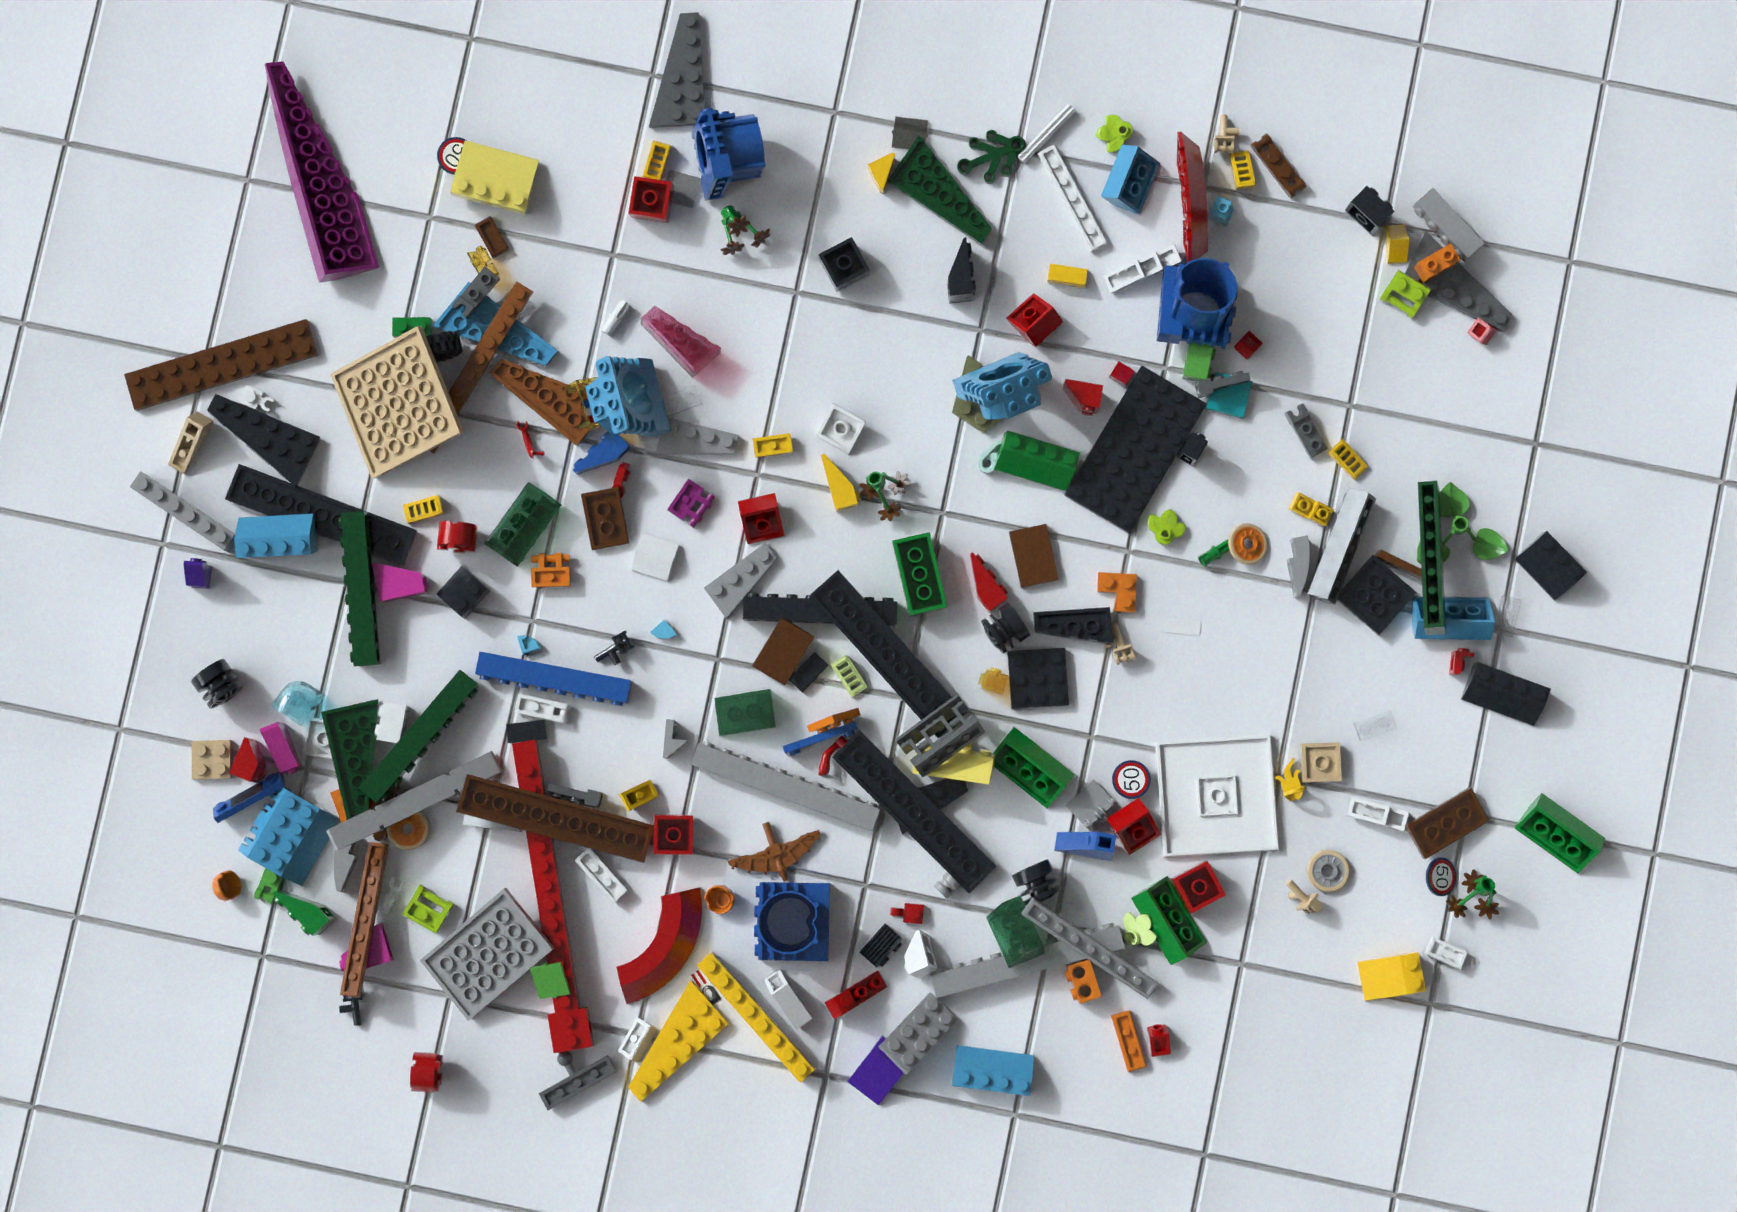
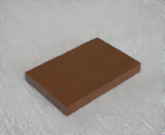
M619 487L582 493L581 498L591 549L596 550L629 544Z
M1047 524L1009 531L1021 588L1059 580Z
M781 617L753 662L752 667L786 685L815 636Z

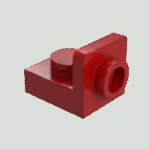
M1458 648V651L1451 652L1449 675H1461L1465 668L1463 657L1473 658L1475 653L1469 652L1470 649Z
M1155 1024L1147 1027L1151 1056L1171 1054L1167 1026L1165 1024Z

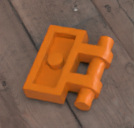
M558 552L555 555H545V553L531 555V563H539V568H531V587H571L570 567H562L563 562H570V554ZM545 562H556V567H545Z

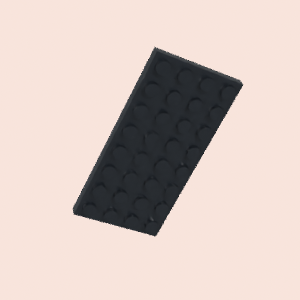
M1141 365L1064 496L1130 534L1207 403Z

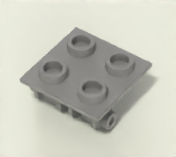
M1095 780L1091 781L1066 805L1090 832H1095L1107 821L1106 818L1113 815L1120 808L1117 802Z

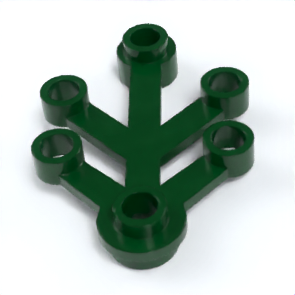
M989 130L986 133V140L990 143L997 141L1006 145L1001 148L981 142L976 137H972L969 140L970 149H980L987 152V154L973 160L966 158L959 160L957 164L958 172L961 175H968L972 168L992 160L988 171L984 174L985 183L991 184L995 180V172L1001 157L1009 153L1006 164L1001 167V174L1006 177L1010 176L1016 156L1026 148V142L1022 137L1013 136L1007 138L997 134L994 130ZM992 133L995 135V138L990 139L988 135ZM977 141L978 145L972 146L971 142ZM1018 143L1020 147L1015 149L1013 144ZM966 165L968 169L963 171L961 166ZM1005 167H1008L1010 169V172L1005 173L1003 169ZM992 175L993 179L987 180L986 176Z

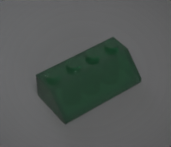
M528 482L484 544L518 567L525 559L531 547L535 545L536 540L547 528L549 522L558 513L562 504Z

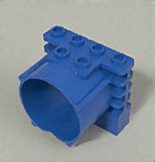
M713 108L703 109L699 113L693 129L692 139H695L694 149L696 150L698 168L701 172L700 181L704 199L707 201L723 198L730 182L761 178L762 169L766 167L758 118L754 114L735 117V113H729V111L719 113L718 110H713Z
M1200 258L1192 260L1185 265L1180 264L1179 267L1165 265L1162 274L1156 341L1173 344L1185 341L1187 344L1192 342L1198 343V346L1208 344L1210 347H1214V345L1221 346V349H1225L1227 343L1230 344L1232 332H1229V327L1232 326L1233 318L1236 315L1234 301L1237 300L1238 290L1236 278L1228 268V262L1223 264L1214 259ZM1192 292L1206 294L1216 302L1219 310L1201 311L1187 304L1182 299V296Z
M760 882L759 886H756V898H759V902L754 908V917H757V925H754V937H758V944H755L754 955L758 956V960L828 961L830 883ZM786 898L799 899L810 909V914L806 919V924L810 931L809 935L802 942L792 945L777 941L771 935L767 924L771 908L778 901Z

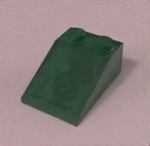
M771 689L714 698L719 736L776 729Z

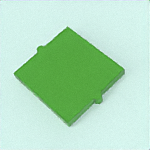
M561 962L545 963L544 965L530 968L539 999L556 998L557 996L571 993Z

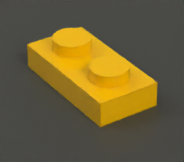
M790 433L752 438L755 458L793 453Z

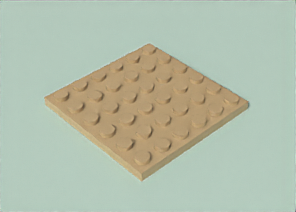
M422 326L411 329L330 374L372 479L378 478L464 433Z

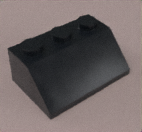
M1548 531L1541 533L1514 559L1554 601L1573 587L1587 573Z

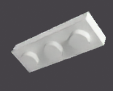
M587 848L575 859V862L612 903H615L628 891L592 849Z

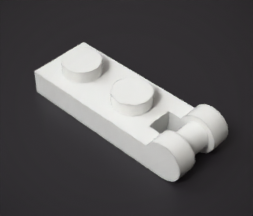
M518 693L514 712L567 724V714L571 709V705ZM555 708L561 709L559 716L554 715Z

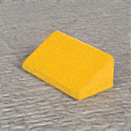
M1050 263L1047 283L1085 288L1087 269Z

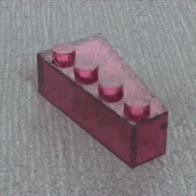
M657 306L652 307L641 317L640 324L692 378L721 352V347L711 343L704 336L697 334L687 325L678 322L674 317Z

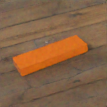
M1130 1010L1111 1015L1127 1072L1147 1067Z

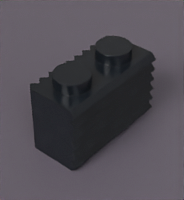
M1199 432L1191 433L1177 455L1178 459L1194 466L1208 443L1205 440L1206 437Z
M884 923L859 953L876 968L879 965L883 967L890 959L887 957L890 952H896L903 945L900 942L902 938Z

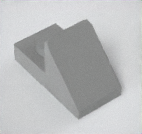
M666 719L663 758L668 759L689 742L688 740L674 739V736L678 735V724H675V720Z

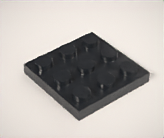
M1371 555L1340 591L1337 601L1379 636L1417 592L1376 556Z
M1065 648L1007 651L1011 709L1069 705Z

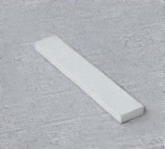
M1055 144L1040 151L1037 155L1090 253L1107 245L1108 242Z

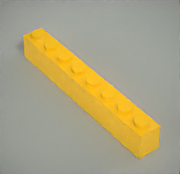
M713 952L696 965L800 1083L815 1070V1067Z

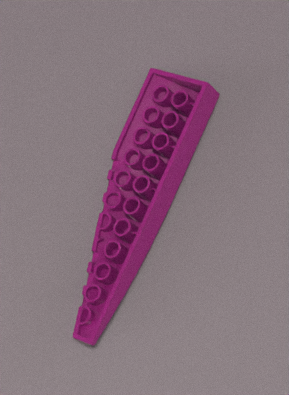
M284 61L265 63L280 142L319 283L336 281L378 269V262L356 191H353L348 176H345L339 160H336L332 153L333 149L319 124H316L313 119V114L303 101L304 97L301 92H298L294 85L295 81Z

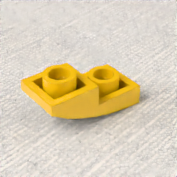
M1296 492L1288 510L1326 527L1334 509L1319 501H1314L1300 492Z

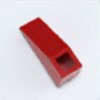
M972 552L970 560L977 598L988 613H990L1008 599L1006 596L1008 591L1002 584L998 585L996 583V576L990 569H985L983 566L985 562L979 554L975 556Z
M877 970L824 1003L833 1019H836L887 988V985Z

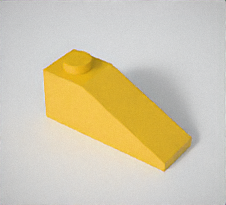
M821 454L836 512L858 506L857 501L861 500L858 489L854 490L853 485L825 454Z

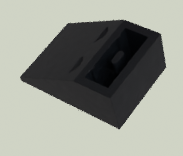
M966 237L962 240L948 276L949 304L972 301V296L975 295V280H971L974 273L973 261L969 262L972 254L971 243H967Z

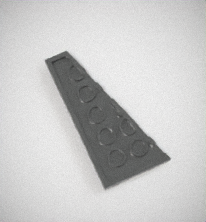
M699 12L680 13L649 128L695 125L699 113L705 109Z
M1425 231L1405 274L1430 288L1428 297L1476 320L1479 317L1498 331L1504 332L1513 314L1459 262L1427 282H1422L1414 266L1419 261L1443 248Z

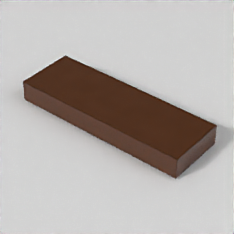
M1383 550L1376 552L1375 556L1381 562L1422 581L1421 568Z

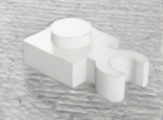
M245 385L238 402L255 410H258L260 405L264 411L271 412L272 410L267 408L266 404L267 402L275 403L276 401L271 397L263 398L264 392Z

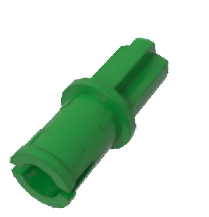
M1229 539L1216 547L1212 546L1209 551L1198 556L1200 564L1206 567L1214 560H1220L1223 554L1230 551Z

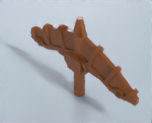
M766 822L762 825L769 846L764 851L757 852L756 854L739 856L728 861V864L732 866L731 869L737 867L748 870L747 873L759 871L767 875V872H778L785 882L788 881L786 868L794 862L798 864L797 860L806 851L810 852L809 848L815 840H820L821 838L819 837L820 831L816 830L806 833L794 841L783 844L776 842L770 822Z

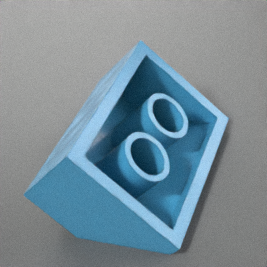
M1121 145L1101 197L1112 205L1140 215L1160 162L1138 146Z

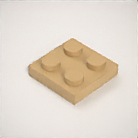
M232 740L191 741L192 780L232 779V774L229 773L232 767Z
M1340 742L1300 744L1302 783L1342 781Z

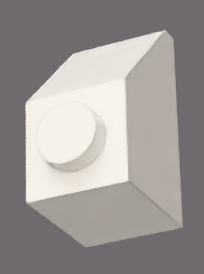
M920 930L916 931L904 958L907 973L920 978L938 969L929 934Z

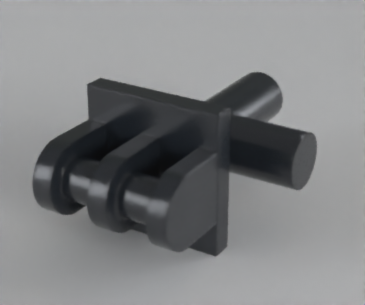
M625 630L613 636L614 644L594 656L595 660L600 662L609 656L614 666L621 663L616 651H619L620 654H626L635 648V645H632L630 642L631 638H628L626 635L627 631Z
M363 987L360 998L343 996V1002L351 1001V1004L339 1006L340 1013L352 1012L354 1026L361 1025L358 1000H362L365 996Z

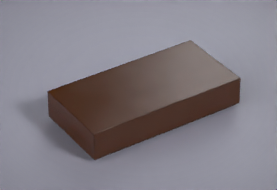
M491 216L474 225L493 259L510 250Z

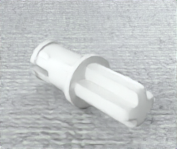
M621 300L613 313H609L610 317L600 330L611 337L618 324L622 323L621 320L630 308V305Z

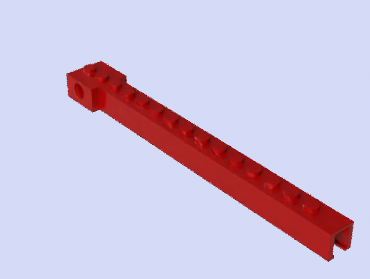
M530 740L513 743L512 748L519 788L546 795L538 741ZM526 831L542 933L555 948L546 955L547 964L562 963L571 992L568 995L553 998L555 1012L547 1014L553 1053L593 1047L594 1039L589 1008L580 1007L554 840Z

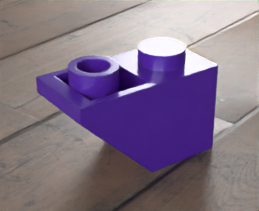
M190 558V561H184L186 586L210 589L212 566L208 565L207 561L199 558Z

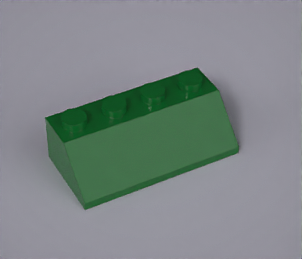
M1007 430L1003 433L994 470L1067 491L1075 473L1080 452Z
M1015 727L1011 729L992 753L996 754L994 767L1046 809L1075 775Z
M1543 793L1530 804L1515 826L1517 831L1577 874L1601 852L1606 839Z
M1168 876L1131 898L1141 915L1146 914L1150 916L1152 921L1150 930L1157 935L1156 942L1170 965L1189 957L1207 943Z

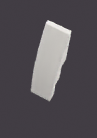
M1173 244L1159 252H1154L1139 260L1136 259L1104 275L1103 278L1110 293H1113L1164 271L1165 265L1175 266L1183 261L1176 245Z
M1355 797L1351 798L1347 816L1406 833L1409 832L1405 825L1420 817L1419 815Z

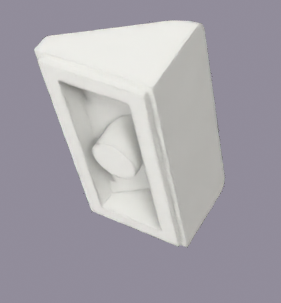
M637 1017L618 1052L632 1061L639 1062L654 1037L657 1028Z

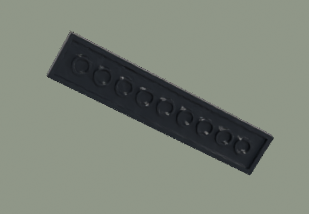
M238 464L225 497L227 501L268 516L314 513L316 534L340 542V538L343 537L342 529L339 527L341 513L364 511L303 487L297 486L295 488L287 481ZM368 512L372 555L404 566L417 530Z
M839 570L833 573L809 595L920 720L952 698L950 693ZM955 715L954 717H952L950 720L947 721V723L951 722L957 716ZM944 727L934 735L938 739L948 729Z
M860 730L832 756L969 894L996 867Z

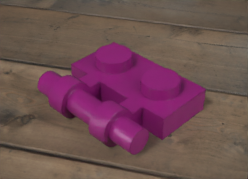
M688 478L667 511L684 521L687 515L690 516L692 519L688 525L695 528L697 523L702 521V516L706 510L710 509L713 505L712 502L715 496L709 493L706 498H703L701 495L704 492V488ZM698 501L701 503V506L695 513L691 509Z

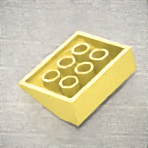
M465 140L452 183L451 196L525 215L539 160Z

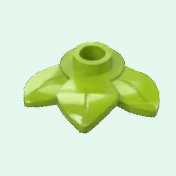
M1117 115L1105 116L1106 125L1101 126L1095 136L1100 140L1107 141V152L1112 153L1120 150L1125 140L1132 136L1133 127L1129 122L1122 121ZM1125 127L1126 132L1120 133L1121 128Z
M1172 509L1166 510L1161 517L1150 514L1148 518V527L1155 534L1156 541L1161 545L1170 544L1174 538L1181 537L1185 532L1186 525L1177 523V515ZM1162 533L1168 534V537H1163Z

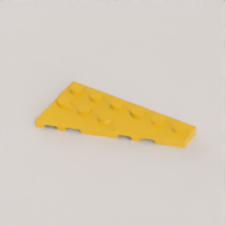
M691 980L628 1086L640 1102L729 1024Z

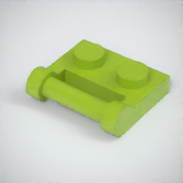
M1398 269L1381 295L1380 300L1389 302L1407 313V316L1412 319L1431 289ZM1394 290L1415 304L1413 307H1410L1390 295V292Z
M420 884L402 915L437 934L454 903L450 900L447 902L426 890V887ZM420 896L442 907V912L439 913L418 901Z

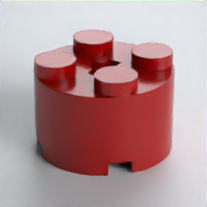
M440 521L437 550L448 551V549H453L454 553L460 554L475 552L478 526L466 522L457 521V523H451V521Z
M414 1052L412 1060L416 1062L411 1066L410 1070L411 1091L438 1092L443 1078V1074L439 1073L440 1066L443 1065V1055H439V1053Z

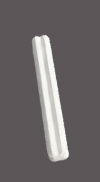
M1068 104L1018 155L1019 160L1026 163L1074 114L1075 109Z

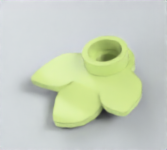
M1130 912L1125 915L1123 919L1126 929L1124 940L1127 944L1134 946L1140 943L1149 945L1156 940L1157 935L1150 930L1152 921L1149 915L1142 914L1137 918Z

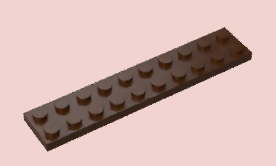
M307 319L132 371L124 374L133 408L135 411H139L318 356L309 322Z
M466 774L456 810L460 814L641 863L645 862L654 825L469 774Z

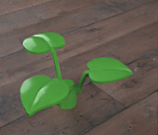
M1449 482L1440 492L1441 516L1450 517L1453 515L1454 518L1451 526L1452 531L1442 542L1443 563L1450 555V549L1445 544L1453 534L1462 535L1465 532H1468L1472 540L1475 541L1472 548L1478 558L1491 560L1506 553L1508 548L1505 541L1494 530L1483 528L1478 531L1477 538L1473 535L1471 528L1468 527V520L1463 516H1459L1468 510L1469 499L1462 490L1457 488L1452 482ZM1420 542L1417 548V562L1421 564Z

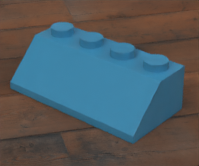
M314 513L239 517L234 538L236 558L306 555L317 552Z
M1412 597V629L1414 639L1492 640L1495 620L1489 598L1445 597L1446 634L1426 635L1423 617V597Z
M957 1045L952 1086L1030 1096L1034 1055Z

